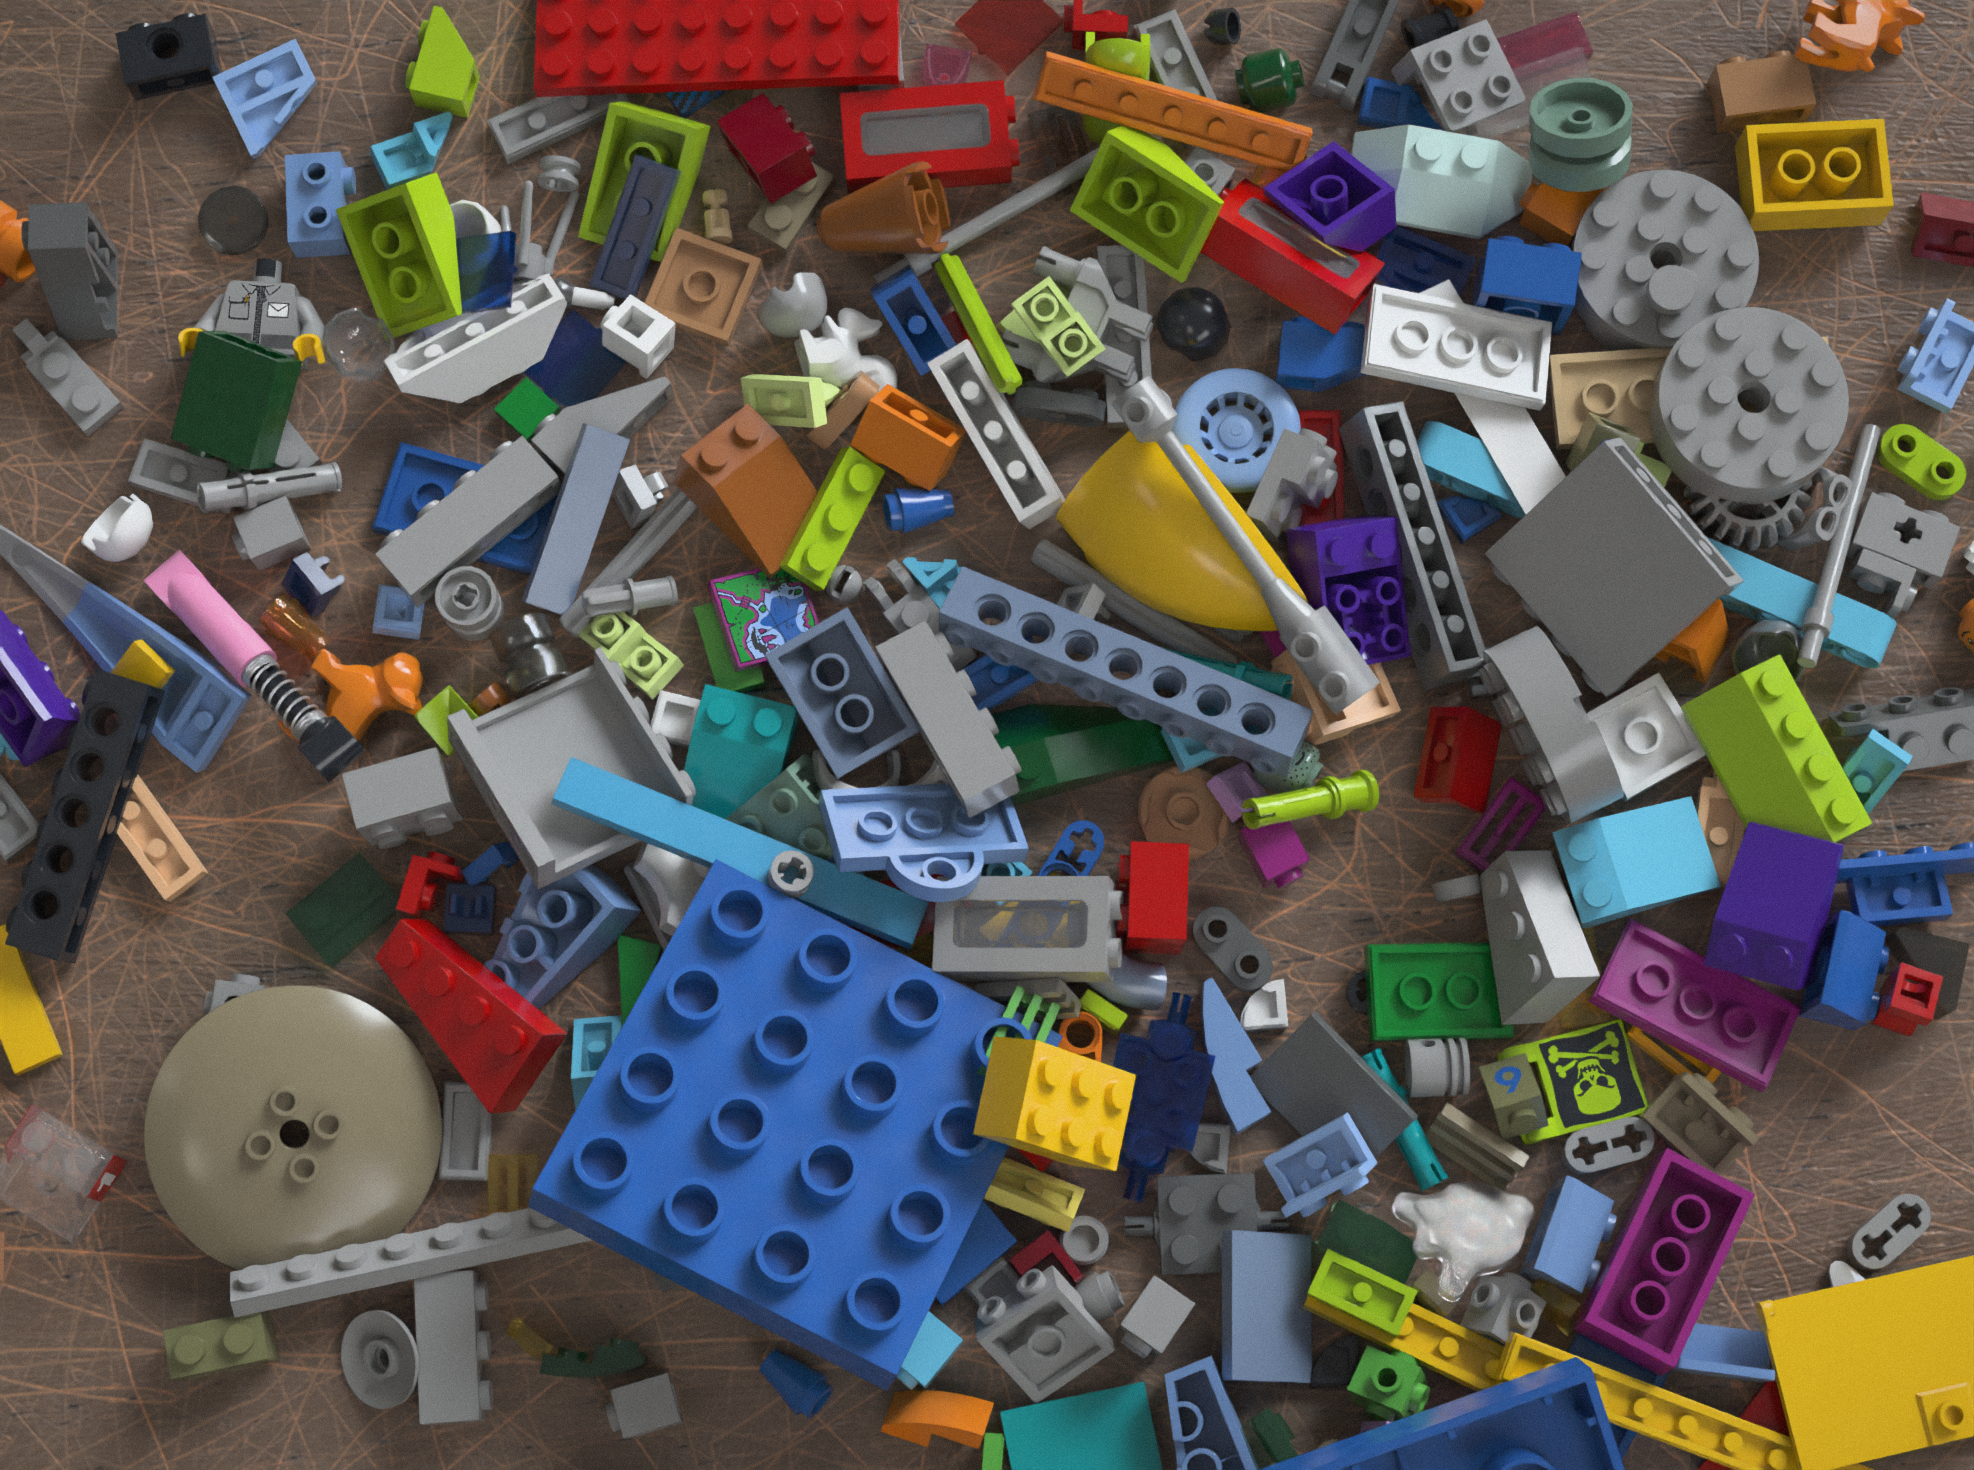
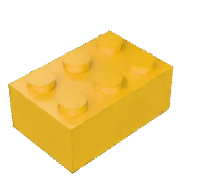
M1884 119L1746 125L1735 145L1741 209L1748 218L1753 231L1881 225L1894 206Z
M994 1036L973 1134L1071 1166L1116 1171L1136 1075L1038 1040Z

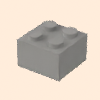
M436 747L342 774L356 829L371 846L379 844L380 849L397 847L408 841L406 836L425 831L427 836L442 834L452 830L454 822L464 820L450 767Z

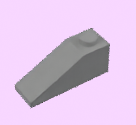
M664 376L566 407L557 416L551 414L543 419L534 431L536 436L531 441L535 451L564 479L583 423L631 439L675 397L672 383Z

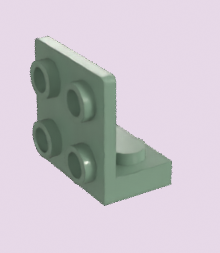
M806 752L725 818V820L821 859L827 860L834 855L818 804L822 789L815 779L812 759Z

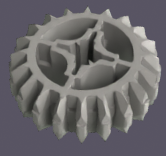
M1812 479L1796 491L1782 497L1780 508L1774 500L1759 504H1747V502L1728 499L1719 501L1697 492L1690 486H1687L1684 490V497L1697 500L1689 507L1688 511L1689 515L1703 514L1704 518L1698 525L1700 530H1706L1711 525L1717 530L1713 535V540L1720 542L1725 535L1730 536V547L1737 549L1742 540L1745 539L1749 550L1754 551L1760 546L1761 540L1768 547L1774 546L1778 542V535L1788 537L1794 531L1792 524L1799 525L1803 521L1805 515L1801 509L1807 508L1811 503V497L1803 491L1811 487ZM1745 510L1755 518L1761 517L1762 519H1744L1732 514V512Z

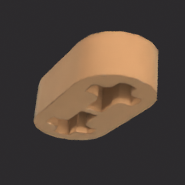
M862 370L857 372L839 391L834 401L825 407L827 424L816 428H807L805 436L822 450L826 449L864 410L869 401L876 395L880 386Z

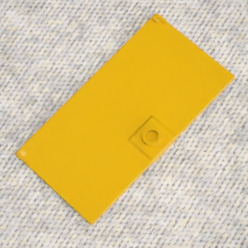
M1974 1255L1778 1300L1757 1302V1315L1761 1330L1764 1332L1773 1370H1775V1379L1799 1470H1831L1974 1436Z

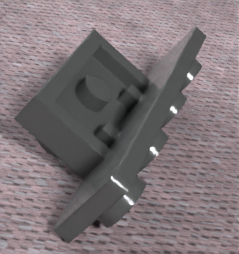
M1941 688L1936 690L1932 696L1916 698L1910 695H1899L1890 698L1888 703L1872 706L1866 703H1852L1843 706L1842 711L1828 713L1829 724L1841 736L1868 733L1872 729L1875 731L1883 730L1884 737L1913 756L1904 771L1974 759V689Z

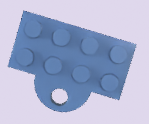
M950 784L821 790L818 804L838 871L886 870L890 879L897 887L907 894L922 900L949 902L963 898L970 894L979 883L983 864L1026 861L1029 848L1011 796L969 818ZM941 874L948 877L950 880L938 881L933 879L930 875Z

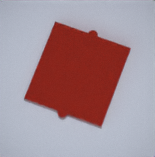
M979 0L955 22V26L977 46V53L979 55L986 54L999 68L1009 75L1063 24L1064 19L1043 0Z

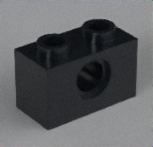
M180 14L169 22L155 25L138 23L130 26L127 31L115 33L125 84L135 101L215 84L212 77L223 72L215 32L206 14ZM179 48L173 57L168 59L160 58L165 50Z

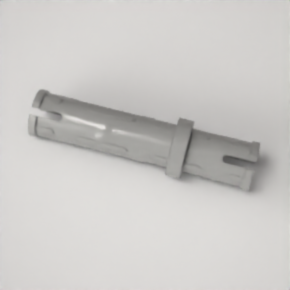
M336 462L259 475L242 472L238 473L237 478L206 483L199 482L196 487L197 501L202 513L242 506L244 510L256 508L258 503L270 502L285 495L288 499L315 494L340 492V489H342V476Z

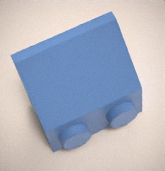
M1568 1175L1552 1183L1519 1275L1573 1296L1581 1294L1584 1287L1591 1289L1601 1265V1261L1594 1259L1600 1241L1605 1243L1609 1241L1616 1223L1617 1216L1610 1213L1614 1200Z

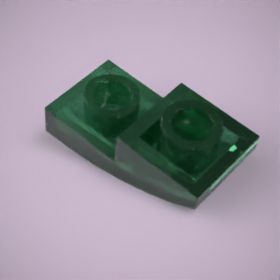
M610 1338L609 1347L596 1344L592 1364L585 1363L587 1353L558 1347L556 1356L543 1355L539 1373L571 1379L612 1377L646 1367L649 1356L637 1353L639 1343Z

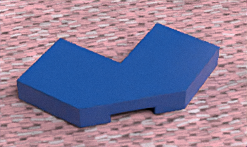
M1372 77L1366 78L1357 121L1358 125L1381 129L1409 124L1444 131L1421 103L1422 99L1412 85L1403 84L1398 86L1397 82Z

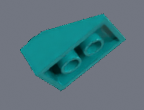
M705 684L684 767L696 790L692 806L725 819L784 771L789 762L800 721L795 707Z

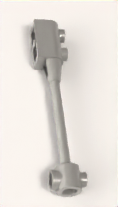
M1148 376L1117 397L1111 404L1139 443L1157 442L1261 587V594L1281 635L1279 639L1333 714H1338L1376 687L1380 681L1324 605L1315 611L1286 582L1276 577L1174 435L1172 429L1178 414L1172 407L1168 394L1159 389L1151 376Z

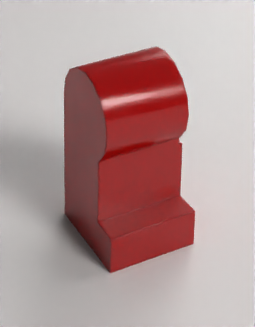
M1901 962L1884 981L1883 986L1879 990L1880 999L1877 1013L1870 1023L1907 1037L1913 1034L1918 1024L1927 1026L1933 1020L1943 976ZM1904 979L1914 980L1922 984L1910 983Z

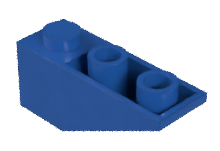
M1295 317L1291 321H1283L1279 334L1275 381L1283 389L1323 392L1367 375L1360 373L1365 326L1357 322H1346L1337 334L1334 335L1306 317Z

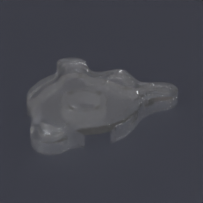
M1479 1181L1456 1183L1440 1192L1429 1195L1401 1192L1396 1196L1392 1205L1395 1216L1414 1229L1413 1249L1415 1255L1421 1259L1436 1257L1441 1260L1443 1267L1437 1282V1292L1443 1299L1450 1302L1458 1301L1463 1296L1469 1283L1476 1277L1493 1274L1509 1266L1516 1258L1524 1242L1526 1229L1531 1225L1535 1216L1533 1205L1526 1198L1508 1194L1491 1184Z

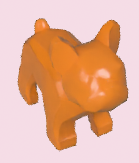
M1810 0L1805 8L1803 20L1812 24L1808 37L1822 46H1815L1812 41L1801 37L1797 43L1794 56L1802 62L1851 73L1861 69L1865 72H1870L1874 69V63L1870 58L1876 45H1879L1888 53L1900 55L1903 53L1900 33L1906 25L1923 23L1925 14L1916 8L1910 7L1908 0H1835L1840 3L1835 6L1828 5L1823 0Z
M322 649L311 666L313 671L319 674L331 686L327 700L326 716L331 717L334 715L358 742L361 741L372 722L381 713L397 710L414 716L423 708L419 699L423 682L420 662L416 657L407 653H397L388 657L383 663L373 667L367 665L346 666L342 665L340 659L334 654ZM279 720V728L291 739L299 743L292 735L291 729L284 727L283 721Z

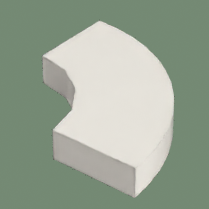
M643 841L633 868L648 880L658 897L661 910L659 929L673 936L703 883V879L694 870L692 861Z

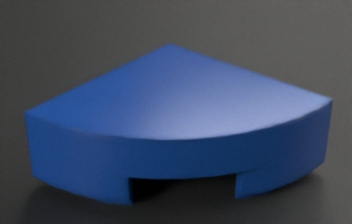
M1452 496L1437 502L1441 516L1461 545L1500 521L1502 517L1497 509L1485 501L1481 502L1472 498Z
M509 841L492 845L461 873L469 885H478L488 881V876L502 864H506L509 869L519 862L520 859Z

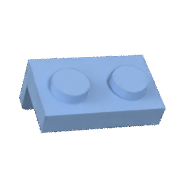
M1948 298L1938 310L1932 307L1928 309L1917 330L1918 333L1924 335L1918 348L1910 346L1897 369L1898 372L1904 374L1897 390L1945 414H1948L1952 409L1974 366V322L1952 312L1956 302Z
M1348 1112L1275 1151L1262 1160L1287 1202L1281 1208L1285 1218L1300 1211L1303 1218L1313 1214L1328 1204L1326 1196L1339 1189L1343 1196L1356 1191L1369 1182L1366 1174L1377 1164L1376 1159Z

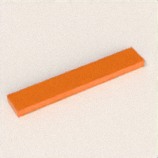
M1046 51L1033 93V100L1283 172H1288L1303 162L1313 134L1310 127Z

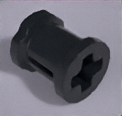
M1445 2L1437 4L1435 11L1416 20L1407 18L1401 21V31L1409 50L1459 30L1456 17Z

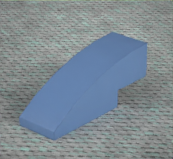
M1210 978L1201 987L1200 1026L1202 1049L1209 1080L1218 1105L1235 1137L1267 1118L1271 1111L1248 1072L1260 1065L1262 1059L1214 979Z

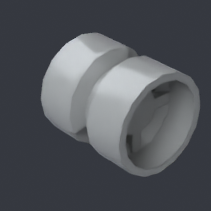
M472 566L457 567L447 572L438 582L435 591L436 606L449 629L455 635L468 641H478L486 639L499 629L505 615L504 603L491 577L483 570Z

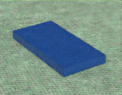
M400 442L372 526L374 533L388 536L398 529L404 531L418 520L416 518L417 514L425 505L433 500L441 501L454 491L453 486L461 476L471 470L477 472L485 465ZM558 495L476 561L530 576Z

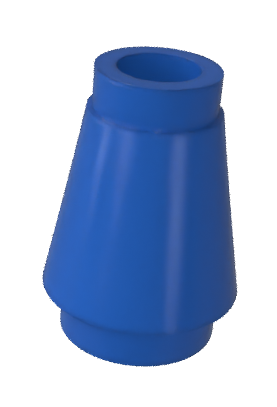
M894 488L892 494L883 495V514L886 526L890 532L899 530L901 534H905L954 515V504L949 489H932L928 491L927 489Z
M779 1349L772 1351L759 1369V1372L766 1377V1380L796 1415L802 1413L808 1419L814 1417L823 1408L834 1389L826 1382V1375L784 1354Z

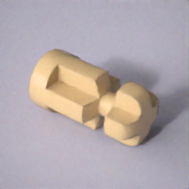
M723 189L707 190L702 195L704 207L710 208L704 212L705 238L722 245L730 244L733 241V236L730 229L729 211L722 208L728 204L727 193Z

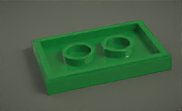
M1490 943L1368 944L1364 946L1369 1042H1406V1040L1441 1039L1445 1041L1447 1038H1453L1454 1041H1457L1458 1038H1465L1466 1040H1509L1514 1038L1513 1024L1502 1025Z

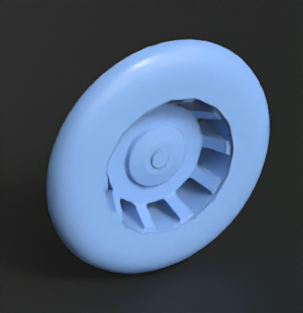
M1230 368L1203 376L1184 392L1175 408L1178 416L1172 432L1182 445L1188 444L1197 452L1229 493H1246L1257 490L1284 428L1299 434L1301 422L1293 400L1276 381L1253 370ZM1237 401V404L1234 406H1226L1225 402ZM1244 403L1255 406V409L1252 411L1244 407ZM1216 407L1218 412L1211 416L1208 411ZM1265 415L1268 422L1262 424L1259 417ZM1201 423L1208 426L1207 433L1200 430ZM1263 435H1272L1271 441L1263 442ZM1205 443L1209 444L1210 450H1207L1204 445ZM1257 452L1263 453L1258 458L1254 456Z

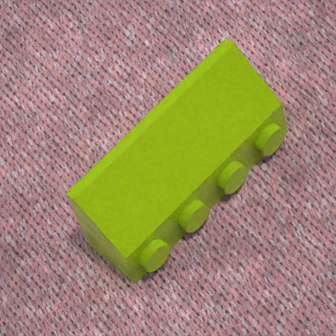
M1780 654L1741 672L1681 706L1686 719L1745 828H1747L1749 822H1755L1838 843L1872 824Z

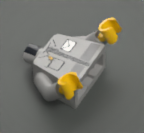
M267 258L257 259L254 264L253 281L233 280L229 282L226 293L219 295L194 328H187L179 333V356L184 357L186 352L194 350L199 331L224 330L302 361L301 369H307V357L316 356L318 364L325 363L322 349L325 326L312 302L305 297H301L294 284L281 283V262Z

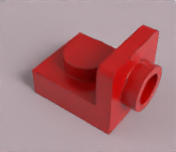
M1073 0V5H1064L1063 33H1072V50H1085L1086 32H1095V41L1111 38L1127 39L1128 15H1118L1110 10H1098L1092 14H1082L1083 0Z
M428 851L426 858L413 854L396 910L405 918L422 919L425 910L430 912L433 909L437 898L439 886L433 883L435 877L462 883L464 876L461 873L462 870L454 866L456 859L433 851Z

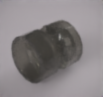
M534 613L516 618L498 627L489 636L498 661L509 666L504 675L515 699H520L571 675L560 649L551 648L556 639L543 613Z

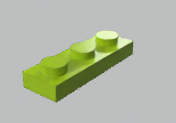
M850 446L841 448L779 567L813 590H824L831 577V573L836 568L875 493L885 470Z

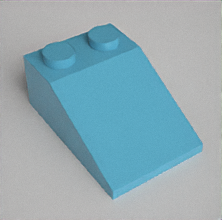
M1691 796L1597 818L1552 832L1582 930L1721 888Z

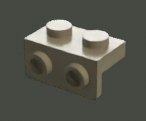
M1688 1072L1676 1074L1640 1114L1639 1118L1647 1122L1651 1129L1678 1154L1721 1176L1746 1147L1753 1146L1758 1141L1759 1137L1751 1130L1754 1124L1738 1108L1731 1106L1728 1109L1714 1096L1717 1093V1089L1699 1073H1694L1693 1075Z

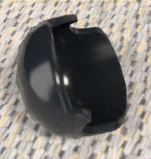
M1191 287L1176 290L1160 306L1157 317L1158 331L1163 342L1170 350L1182 353L1190 361H1201L1216 356L1228 342L1231 325L1223 303L1215 294L1206 289Z

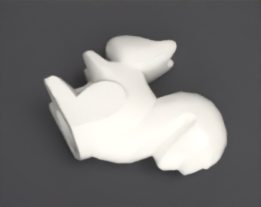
M843 308L837 315V325L830 316H824V323L821 324L822 337L813 338L808 330H799V339L795 340L794 345L803 376L822 378V382L833 384L841 390L857 372L862 370L880 386L877 393L887 384L897 389L898 376L894 366L886 358L879 355H861L859 349V342L879 334L882 322L870 319L855 309Z

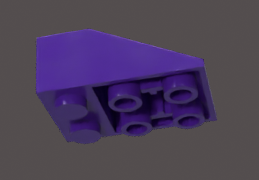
M1365 514L1286 529L1291 575L1302 589L1308 604L1315 611L1324 605L1367 665L1410 657L1396 517Z

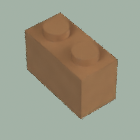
M1781 50L1772 52L1762 59L1746 61L1745 57L1737 56L1725 59L1717 64L1707 81L1717 133L1742 130L1746 125L1806 121L1816 105L1808 63L1800 61L1790 51Z

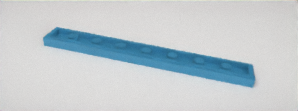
M573 757L570 758L551 804L705 867L711 868L715 859L768 886V871L775 857L789 850L801 852L811 861L814 873L805 894L795 898V900L835 920L909 950L913 945L929 904L927 901L913 897L856 872H839L836 864ZM789 865L786 871L778 870V874L784 873L782 881L787 884H792L796 878L803 880V876L797 877L799 869Z

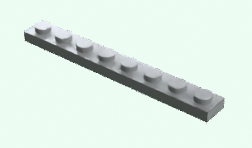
M531 1208L508 1213L498 1212L480 1219L461 1223H446L438 1228L410 1234L400 1233L387 1239L364 1244H349L336 1250L312 1255L302 1254L289 1260L266 1265H251L243 1270L230 1272V1303L234 1317H240L587 1242L592 1239Z

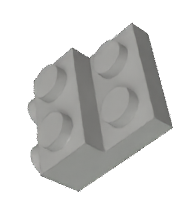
M1284 428L1246 512L1247 516L1266 539L1282 545L1287 537L1286 529L1298 527L1302 516L1301 503L1319 509L1323 498L1330 497L1337 483V466L1333 462L1337 452L1325 445L1327 439L1312 430L1301 428L1298 434Z
M1053 1265L1043 1272L1039 1269H1032L1026 1272L1019 1279L1017 1290L1003 1299L999 1296L988 1298L979 1307L977 1317L974 1318L977 1341L1036 1404L1115 1351L1113 1339L1086 1311L1083 1306L1082 1297Z

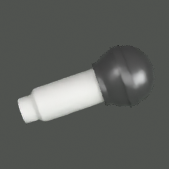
M561 277L553 279L567 302L566 308L575 305L605 310L614 306V295H608L604 291L575 287V284H571L568 280Z

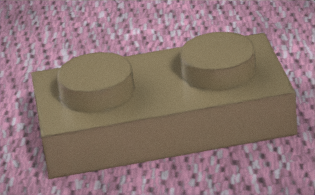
M813 162L817 177L772 204L765 199L747 226L748 233L785 255L789 253L836 182L835 175Z

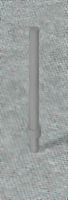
M1099 147L942 236L940 242L948 241L947 248L942 253L932 255L903 254V259L873 275L876 283L878 284L907 265H910L916 277L932 269L931 264L941 259V255L955 251L1085 177Z
M1865 424L1862 427L1848 476L1852 482L1850 496L1847 504L1841 511L1839 524L1831 538L1813 606L1806 610L1801 629L1805 634L1797 662L1806 668H1814L1816 666L1823 638H1827L1830 635L1834 615L1831 613V609L1881 432L1880 428L1873 424Z

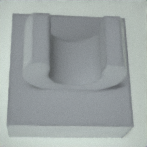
M632 465L619 471L611 495L632 530L648 522L658 504L657 502L663 499L661 492L668 490L669 486L661 472H655L643 478L637 466Z
M1095 583L1065 588L1057 603L1058 606L1097 622L1106 621L1110 617L1108 610L1101 605L1107 593Z

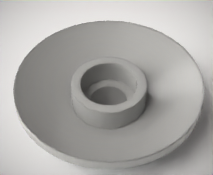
M383 1310L364 1312L354 1318L348 1325L342 1339L341 1363L347 1383L354 1394L365 1404L377 1409H388L405 1402L414 1391L419 1375L418 1350L409 1329L398 1317Z

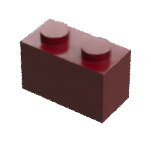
M763 93L716 120L728 151L770 204L817 177L810 159L816 153L808 137L803 131L796 134L793 131L794 124L782 105L774 107Z

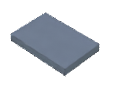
M1240 1230L1222 1231V1381L1311 1383V1312L1303 1309L1308 1297L1306 1294L1311 1286V1235Z

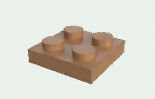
M676 228L644 303L675 322L676 328L729 347L762 268V259Z

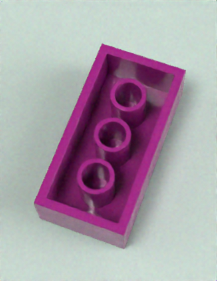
M1666 1148L1652 1160L1572 1330L1659 1376L1674 1369L1755 1194Z

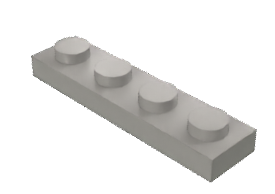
M1123 245L1097 246V261L1106 276L1116 300L1148 314L1144 259ZM1111 330L1105 345L1133 356V363L1136 366L1129 383L1104 374L1107 428L1127 427V425L1111 403L1142 379L1148 376L1152 378L1149 337L1147 342Z

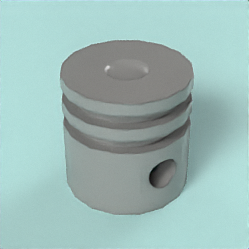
M1447 1038L1445 1043L1441 1039L1406 1040L1404 1069L1409 1098L1442 1097L1445 1092H1447L1448 1096H1456L1457 1091H1459L1461 1096L1469 1094L1470 1060L1465 1038H1458L1457 1043H1455L1453 1038Z

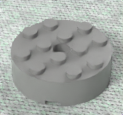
M1674 170L1644 171L1625 177L1610 185L1590 204L1569 246L1570 251L1582 253L1575 308L1586 324L1584 328L1599 343L1611 351L1646 348L1672 349L1687 330L1704 318L1724 310L1746 307L1756 286L1759 272V252L1756 237L1748 218L1740 206L1726 192L1713 183L1693 174ZM1661 261L1664 266H1680L1692 275L1696 285V292L1690 305L1683 312L1675 315H1665L1656 311L1649 304L1646 297V287L1650 278L1657 270L1652 263Z
M1742 307L1728 309L1699 321L1676 342L1655 378L1652 387L1649 421L1653 439L1663 460L1676 476L1688 486L1716 500L1723 498L1747 502V504L1765 503L1780 499L1802 487L1815 475L1832 454L1842 437L1847 422L1849 410L1848 387L1843 369L1835 353L1825 340L1805 323L1788 314L1766 308ZM1738 401L1754 403L1756 413L1745 411Z
M1536 626L1483 651V659L1486 665L1479 669L1478 672L1489 694H1497L1498 698L1491 701L1493 710L1503 727L1511 724L1512 729L1508 731L1517 751L1521 756L1526 754L1528 757L1521 761V765L1533 787L1542 784L1543 789L1539 790V794L1551 816L1555 814L1561 815L1568 824H1571L1622 798V785L1596 722H1591L1584 711L1579 696L1582 694L1546 634Z

